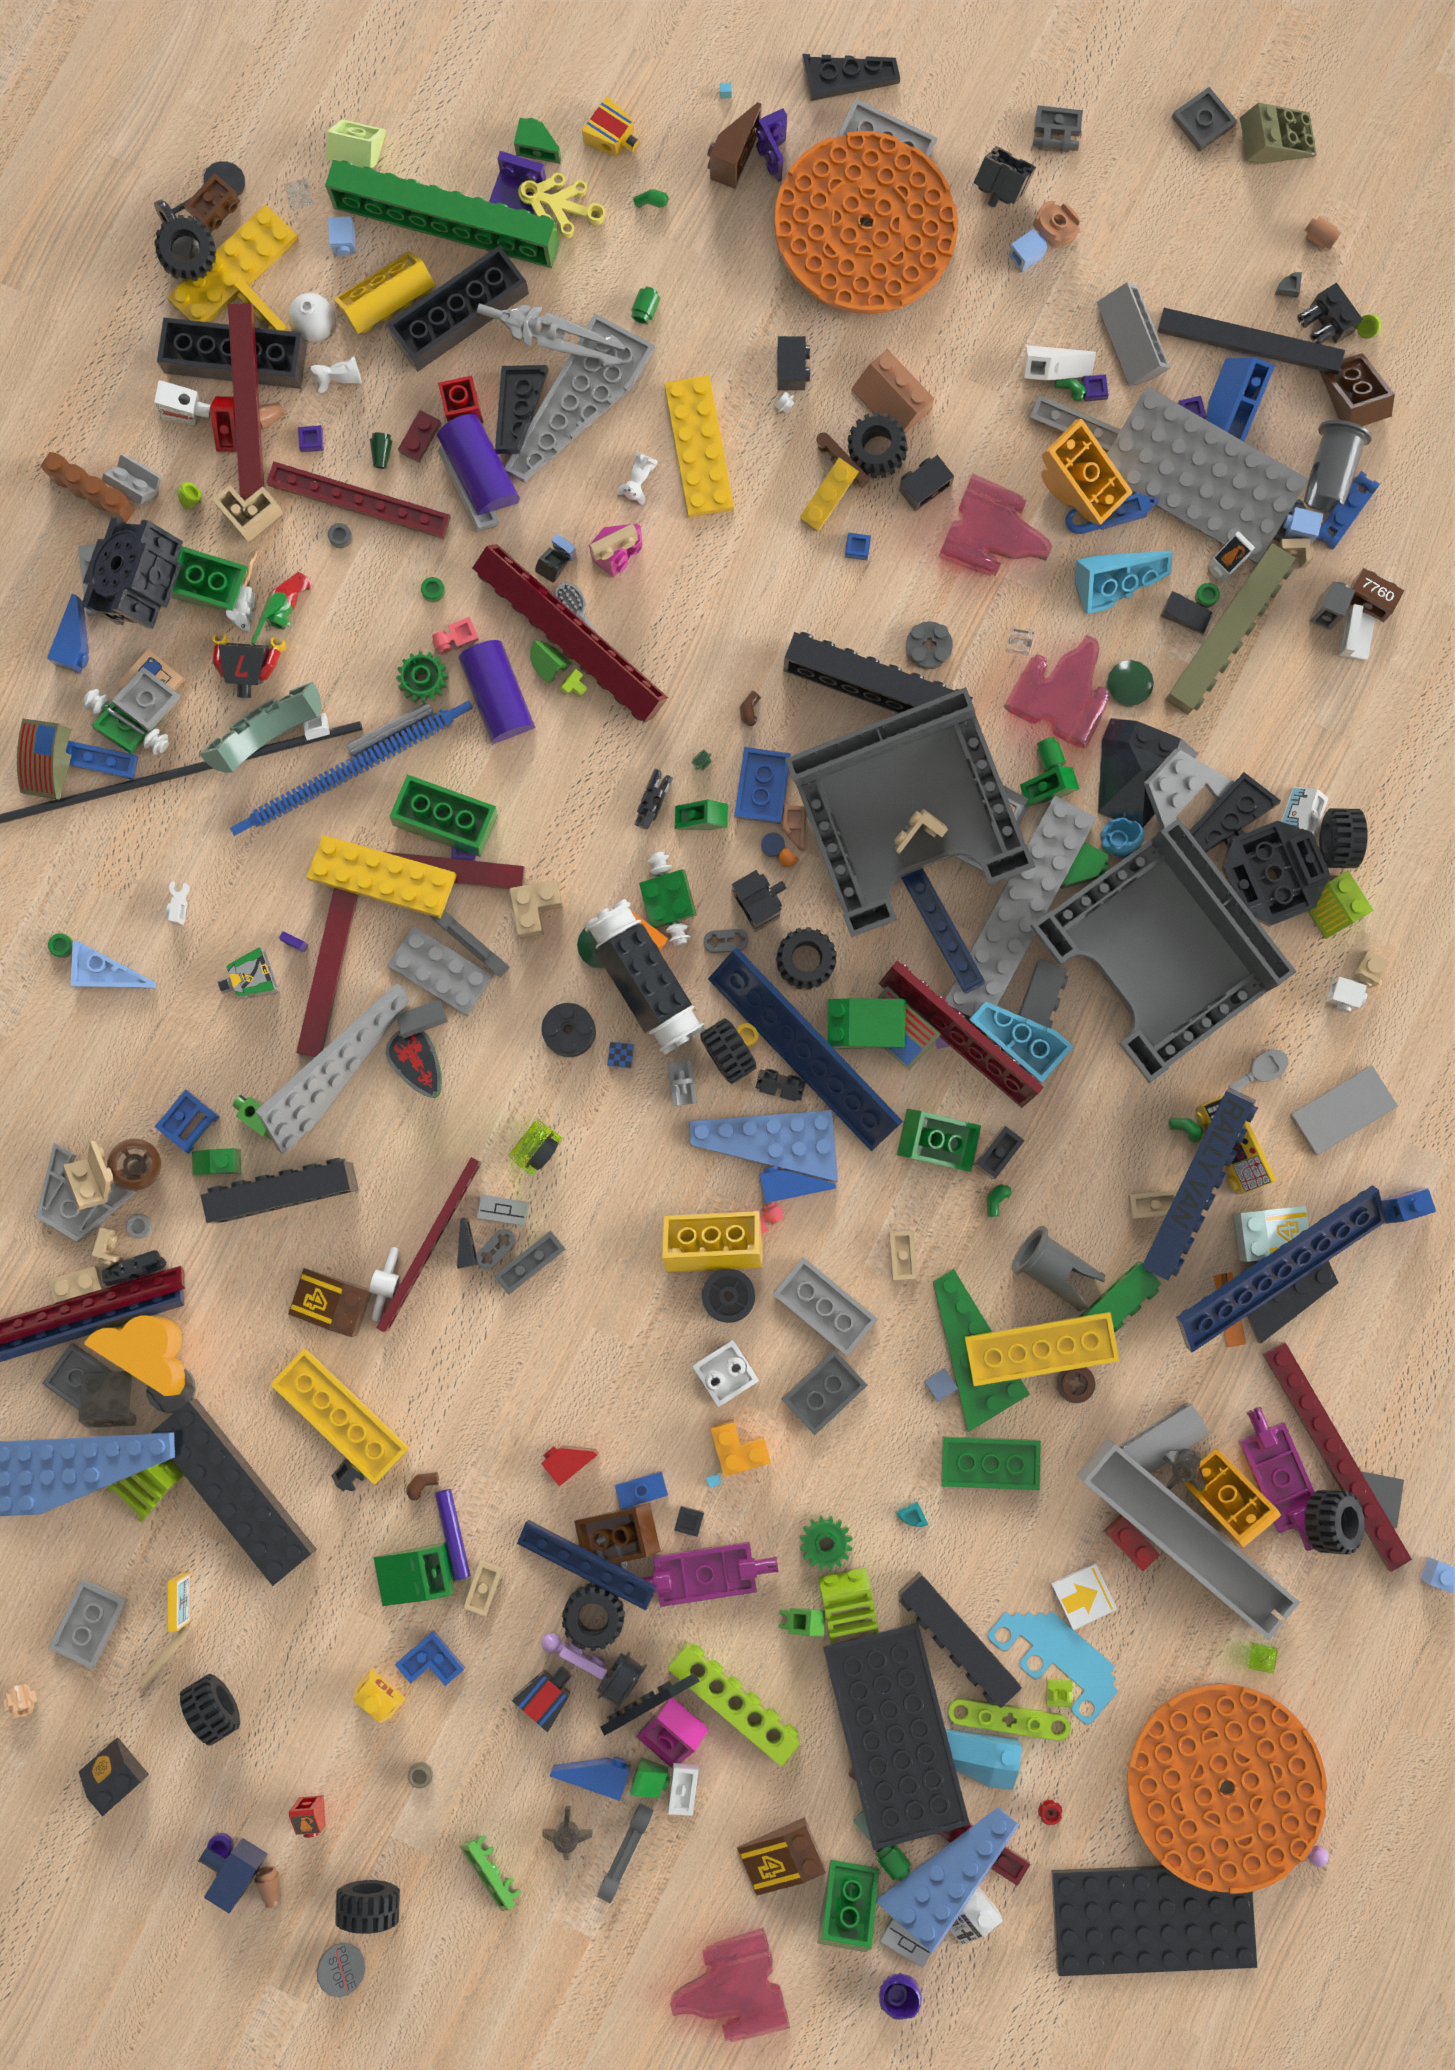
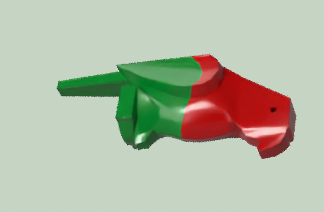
M297 572L269 593L251 644L254 645L265 621L279 630H284L286 626H290L288 616L296 606L298 593L305 589H311V581L306 575Z

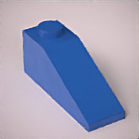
M71 594L47 659L56 666L81 674L82 669L87 666L89 661L85 610L81 606L82 600L77 595Z
M777 1166L763 1169L764 1174L759 1175L765 1203L836 1189L835 1183L787 1170L778 1171Z
M620 1757L553 1765L550 1777L620 1801L631 1765H628L627 1761Z

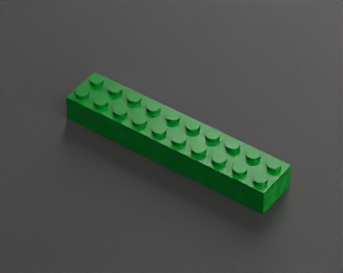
M345 160L341 162L332 161L325 187L334 209L486 251H492L500 246L508 257L548 268L553 266L559 246L556 221L549 216H537L524 209L515 210L508 208V206L502 203L493 204L486 202L480 197L472 198L464 196L458 191L442 190L436 185L420 184L414 179H402L392 173H380L370 167H358Z

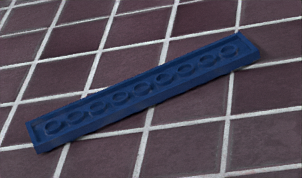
M738 948L734 949L708 978L717 990L756 1028L757 1032L871 1152L903 1122Z
M1372 1185L1365 1191L1360 1192L1356 1197L1342 1204L1326 1217L1321 1218L1307 1230L1302 1231L1298 1236L1284 1243L1268 1256L1263 1257L1249 1269L1244 1270L1240 1275L1223 1284L1210 1295L1205 1296L1191 1308L1184 1310L1176 1318L1186 1348L1193 1353L1385 1223L1386 1219L1379 1190Z

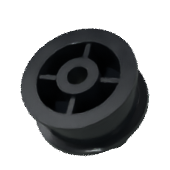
M558 1004L547 1012L542 1022L541 1031L543 1039L547 1046L557 1055L563 1057L580 1056L592 1046L595 1040L596 1027L594 1020L588 1011L578 1004ZM568 1027H572V1028H573L572 1032L569 1033V1034H566V1033H565V1030H566Z
M723 1269L713 1273L705 1282L702 1290V1302L711 1317L720 1322L733 1323L745 1318L752 1310L755 1303V1289L751 1280L741 1271ZM731 1291L733 1298L726 1300L724 1298L725 1292Z
M629 1651L626 1655L623 1653L619 1655L610 1669L614 1672L612 1676L606 1674L596 1689L600 1693L597 1699L603 1697L615 1706V1712L625 1698L629 1696L639 1677L647 1667V1664L642 1666L629 1657Z

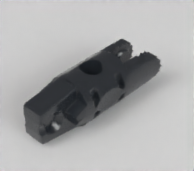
M656 768L653 770L646 791L638 806V816L634 824L645 830L649 828L651 822L655 821L673 780V777L666 775L659 788H657L662 772Z
M157 1250L146 1252L117 1262L102 1270L103 1283L106 1286L125 1283L163 1269L167 1262L162 1256L160 1257V1253Z

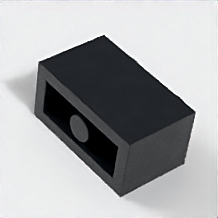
M778 336L777 390H805V383L810 382V367H806V360H810V345H806V336Z
M938 455L932 459L930 457L925 459L919 465L920 468L914 472H907L900 479L899 491L914 511L920 509L953 483L954 475Z
M1003 1126L973 1165L990 1179H996L1025 1140L1007 1126Z

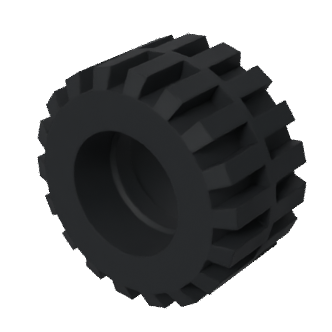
M178 215L177 219H174L173 216L168 218L169 222H163L161 230H157V238L154 241L155 251L161 266L177 280L182 278L183 281L188 282V279H192L194 282L198 281L197 278L200 276L204 278L207 276L206 272L212 270V264L216 260V247L209 229L204 227L200 220L195 221L192 216L184 218L183 215ZM180 237H191L198 242L200 250L194 259L182 261L174 257L172 253L173 243Z
M874 412L872 417H869V414L864 415L865 419L863 421L859 418L856 421L857 427H851V435H848L847 439L851 459L867 476L871 474V478L877 479V475L885 478L888 472L891 475L896 473L895 468H901L902 460L905 461L907 457L906 451H908L906 436L901 423L898 424L895 417L889 419V414L887 413L879 416V412ZM882 436L891 441L890 447L882 454L872 455L864 450L867 442L874 437Z
M1329 808L1323 817L1319 835V848L1327 868L1360 867L1365 857L1368 842V828L1363 811L1360 809Z
M806 927V929L798 928L794 932L791 931L785 939H782L777 951V968L781 973V977L789 985L796 986L797 989L806 988V990H810L813 987L821 986L834 971L837 957L834 949L835 945L833 941L829 940V936L827 934L823 935L819 929L812 930L811 927ZM811 946L820 954V964L815 970L804 972L794 966L792 955L798 947Z
M724 1018L700 1033L705 1049L729 1083L733 1084L757 1069L753 1055L729 1020Z
M1318 1490L1313 1493L1307 1502V1508L1304 1513L1305 1532L1313 1549L1320 1553L1349 1555L1356 1552L1357 1548L1361 1545V1540H1363L1365 1529L1364 1514L1358 1498L1348 1491Z
M592 1583L586 1584L585 1587L577 1588L569 1596L562 1613V1627L566 1630V1637H570L572 1639L571 1643L574 1645L579 1644L580 1649L583 1650L585 1648H590V1651H596V1648L605 1649L608 1644H613L621 1633L625 1618L623 1602L615 1594L597 1585H592ZM587 1604L602 1606L608 1614L607 1624L597 1630L585 1627L579 1618L581 1608Z
M207 1674L180 1692V1705L183 1716L195 1736L206 1745L212 1746L239 1729L240 1715L237 1704L227 1686L215 1675Z
M380 1880L355 1881L342 1886L336 1892V1926L341 1930L356 1934L378 1933L395 1927L399 1923L400 1888L392 1883Z

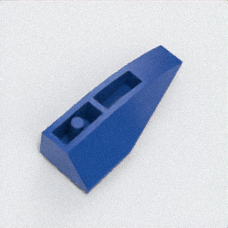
M1255 357L1226 358L1208 401L1206 420L1244 442L1275 365Z

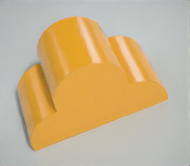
M1077 419L1042 454L1046 468L1042 471L1041 476L1048 490L1062 503L1074 506L1084 518L1094 524L1101 525L1133 493L1083 419Z
M138 1316L127 1322L123 1328L99 1329L92 1333L84 1343V1345L164 1396L180 1395L185 1386V1368L181 1361L176 1358L182 1345V1333L179 1326L168 1317Z
M1217 1448L1180 1478L1183 1485L1224 1534L1236 1546L1244 1548L1281 1516L1278 1509Z

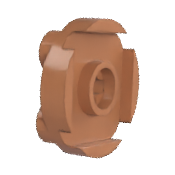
M1048 201L1037 212L1036 218L1033 221L1034 228L1048 240L1052 247H1059L1060 245H1067L1073 242L1080 232L1078 227L1080 220L1077 213L1064 203L1059 206L1055 205L1056 201Z

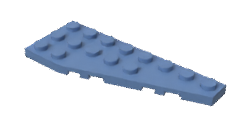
M174 1432L0 1441V1516L43 1514L175 1458Z

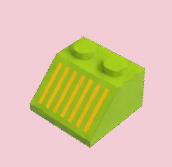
M1347 870L1327 882L1316 908L1308 911L1324 938L1327 939L1374 910Z

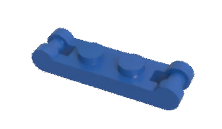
M1362 471L1352 482L1344 505L1338 502L1320 527L1316 539L1327 543V547L1331 550L1336 547L1380 485L1376 480L1371 481L1366 477L1367 474ZM1359 485H1361L1362 487L1367 489V491L1365 493H1362L1357 488ZM1327 530H1331L1335 533V535H1331L1327 532Z

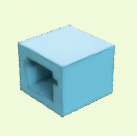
M720 83V98H732L731 83Z
M718 1473L706 1477L709 1488L721 1484Z

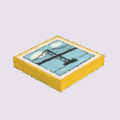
M182 1572L167 1582L168 1632H177L190 1622V1572Z

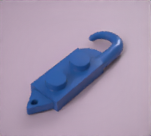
M1141 492L1130 495L1101 525L1090 521L1082 525H1075L1072 522V516L1078 511L1074 508L1067 514L1065 523L1067 528L1075 534L1107 529L1147 517V513L1158 503L1159 499L1144 496Z

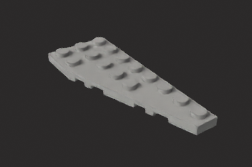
M594 313L586 329L605 338L613 335L626 347L625 350L622 351L580 337L577 345L620 358L622 362L616 365L603 366L600 359L571 354L530 423L520 454H512L505 466L507 474L526 483L634 387L655 350L654 344Z
M398 983L256 1111L258 1118L279 1152L284 1154L303 1135L313 1129L314 1125L318 1123L396 1019L395 1015L400 1014L409 1002L404 988Z

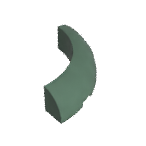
M310 682L289 691V695L283 697L278 702L276 699H272L251 711L229 727L231 732L224 735L221 739H214L201 752V757L209 766L217 771L224 773L234 772L251 754L275 737L297 725L318 718L321 711V700L315 684Z

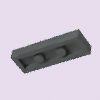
M549 1231L495 1274L494 1277L506 1293L510 1295L566 1249L554 1233Z

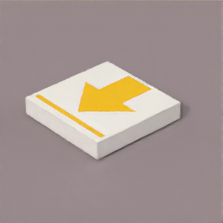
M1092 1563L1051 1583L1073 1630L1117 1610L1096 1563Z

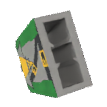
M261 947L228 964L227 970L230 977L218 981L222 994L234 990L236 996L240 999L280 992L266 950Z

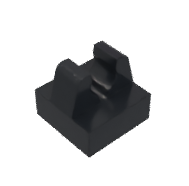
M347 1458L331 1475L336 1487L343 1492L345 1489L349 1491L356 1489L354 1484L351 1483L355 1478L361 1481L364 1480L363 1474Z

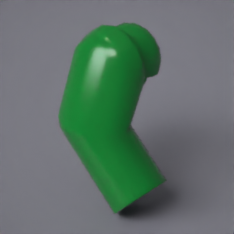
M650 189L634 196L633 201L637 208L647 204L661 208L667 205L669 197L665 192Z
M1076 378L1055 380V388L1071 390L1073 392V400L1082 401L1084 399L1086 388Z
M1169 1119L1170 1130H1184L1189 1134V1141L1193 1143L1200 1142L1203 1135L1202 1128L1192 1119Z
M997 1185L987 1195V1217H1000L999 1203L1005 1198H1009L1012 1194L1009 1186Z

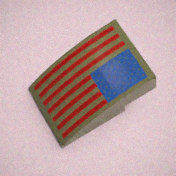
M22 718L17 746V776L20 793L60 800L72 756L66 753L72 729L59 723Z
M887 986L877 999L903 998ZM906 1001L905 1048L884 1049L910 1071L941 1035V1032Z

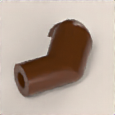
M751 691L739 707L741 720L748 726H754L758 720L757 716L754 715L753 707L761 697L755 691Z
M438 1472L416 1475L406 1488L408 1498L412 1501L418 1500L425 1486L438 1485Z

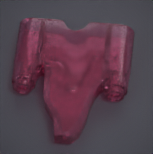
M973 473L958 508L963 519L954 521L951 524L938 557L991 576V574L996 576L1001 563L997 561L998 558L990 553L1008 559L1033 557L1046 561L1052 545L1046 536L1028 525L1017 515V512L1022 513L1027 501L1023 499L1022 495Z
M1086 635L1077 648L1061 657L1048 678L1044 677L1048 667L1046 664L1047 659L1036 654L1030 659L1004 704V708L1031 724H1036L1040 720H1046L1051 723L1052 732L1056 737L1078 748L1086 749L1110 700V692L1103 687H1097L1096 690L1092 689L1093 674L1099 655L1098 641Z
M764 1927L706 1946L707 1949L702 1950L706 1966L711 1965L712 1968L705 1974L677 1989L670 2000L673 2016L693 2014L705 2019L736 2016L727 2020L726 2024L722 2025L726 2041L735 2042L790 2029L781 1987L778 1984L771 1983L767 1978L773 1972V1958Z

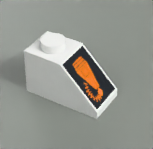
M1238 531L1212 558L1207 566L1214 577L1220 578L1224 582L1245 562L1255 547Z

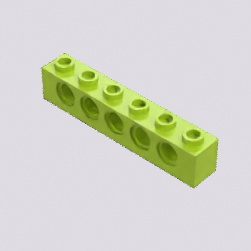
M687 1641L669 1662L668 1670L679 1680H682L693 1674L691 1667L694 1664H701L705 1670L702 1674L697 1675L700 1682L689 1688L782 1767L801 1744L798 1730L789 1723L787 1725L779 1720L780 1715L771 1707L766 1709L760 1704L762 1700L754 1692L750 1691L747 1693L741 1688L743 1684L735 1676L731 1675L729 1677L722 1671L724 1668L715 1659L710 1661L703 1655L705 1651L696 1643L691 1645ZM714 1680H719L724 1686L721 1690L715 1691L711 1689L710 1683ZM731 1697H740L742 1704L738 1707L731 1706L728 1702ZM751 1713L760 1714V1721L757 1723L750 1722L748 1716ZM770 1729H777L780 1732L779 1737L776 1739H770L766 1734Z

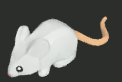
M255 551L253 558L249 562L247 574L234 610H226V615L230 621L245 632H250L249 620L254 621L255 619L254 612H252V609L255 608V593L252 592V588L246 587L250 580L257 551Z

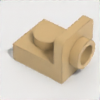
M1310 538L1282 539L1277 544L1278 547L1292 556L1297 557L1299 555L1300 568H1305L1313 560L1314 548L1310 546Z
M1368 950L1363 955L1352 976L1358 979V983L1367 985L1368 988L1378 986L1382 982L1380 978L1389 961Z
M100 1227L92 1252V1256L99 1257L98 1262L113 1265V1262L122 1261L121 1256L110 1253V1250L114 1249L117 1242V1236H115L117 1230Z

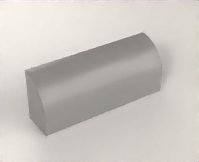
M1126 282L1096 302L1130 386L1148 382L1170 369L1138 285Z
M1185 1403L1118 1447L1145 1470L1152 1473L1208 1437L1209 1432L1194 1406L1190 1403Z

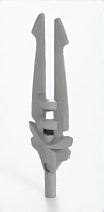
M480 303L478 305L477 313L500 320L511 331L513 338L517 340L523 338L524 343L530 347L532 346V338H535L538 346L600 359L603 366L616 365L622 362L620 358L563 340L566 332L624 351L626 347L613 335L605 338L550 313L540 317L538 315L542 307L535 306L530 309L529 305L522 304L517 309L501 311Z

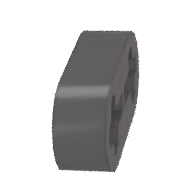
M741 929L714 930L708 932L704 937V947L710 953L732 952L736 948L743 951L748 945V935ZM736 934H740V938H744L745 941H742L740 946H736L735 942H727V939H734ZM711 936H716L717 940H725V943H718L717 948H712V944H708L707 941L712 939Z
M503 1229L493 1235L477 1253L476 1259L480 1267L484 1269L493 1268L506 1256L516 1242L513 1232ZM508 1234L510 1236L508 1239L510 1242L509 1246L502 1245L498 1249L496 1246L501 1241L499 1236H506ZM494 1249L496 1253L492 1256L493 1263L487 1262L484 1264L482 1262L484 1260L482 1254L484 1252L489 1254Z

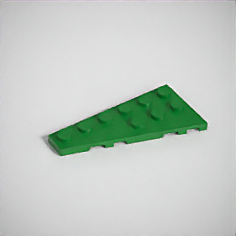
M952 1269L935 1279L933 1285L967 1432H970L1024 1399L1030 1393L1021 1378L979 1386L973 1385L965 1337L990 1333L992 1331L956 1271Z

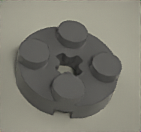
M932 621L915 625L907 636L905 644L906 654L909 659L922 669H936L949 658L953 648V641L948 628L945 625ZM927 640L935 643L931 651H927V647L923 646V643H926Z

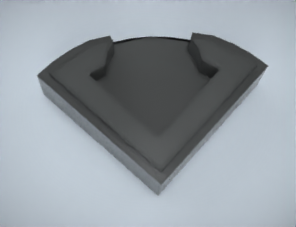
M1295 272L1285 277L1279 283L1275 295L1298 298L1302 272Z

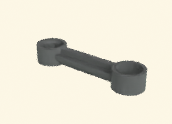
M445 910L441 919L430 916L500 978L510 968Z
M639 1804L622 1844L597 1893L598 1898L609 1904L617 1892L622 1876L654 1811L642 1804Z

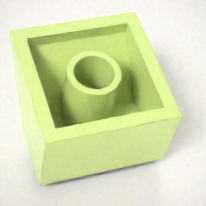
M340 120L327 131L326 160L340 162L345 160L358 167L363 168L366 166L373 168L378 163L386 130Z

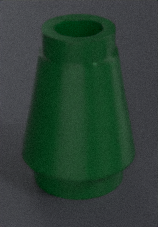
M381 432L372 433V438L369 440L373 467L387 469L393 443L391 435Z

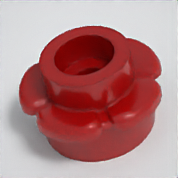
M1046 1800L1043 1802V1805H1040L1038 1815L1044 1824L1055 1825L1062 1819L1063 1810L1059 1803H1055L1053 1800ZM1049 1810H1052L1053 1813H1052V1814H1048V1811H1049Z

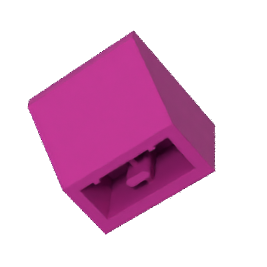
M637 523L633 524L638 535V540L635 541V544L628 549L621 548L615 551L608 559L596 561L589 544L592 561L613 578L617 573L621 574L626 569L629 558L632 555L636 556L643 546L641 526ZM631 524L603 527L590 544Z

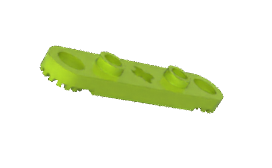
M963 1698L952 1700L948 1707V1715L952 1722L962 1726L1056 1741L1066 1739L1071 1731L1069 1721L1059 1713L1004 1705L1000 1708L996 1703L991 1705L989 1702ZM964 1705L967 1708L966 1716L962 1718L956 1717L954 1715L955 1707ZM1008 1713H1011L1012 1717L1015 1718V1721H1011L1010 1725H1006L1005 1720H1002L1003 1717L1008 1716ZM1058 1720L1064 1723V1729L1059 1734L1051 1731L1052 1723Z

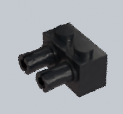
M1337 282L1317 294L1310 308L1297 316L1299 323L1304 321L1301 324L1303 328H1306L1317 319L1321 322L1323 327L1312 332L1310 335L1312 342L1317 339L1314 343L1322 344L1330 338L1335 343H1338L1355 332L1363 320Z

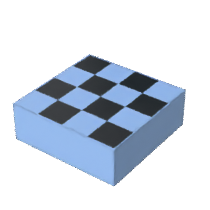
M559 534L554 536L552 539L553 548L570 561H573L577 556L575 546Z

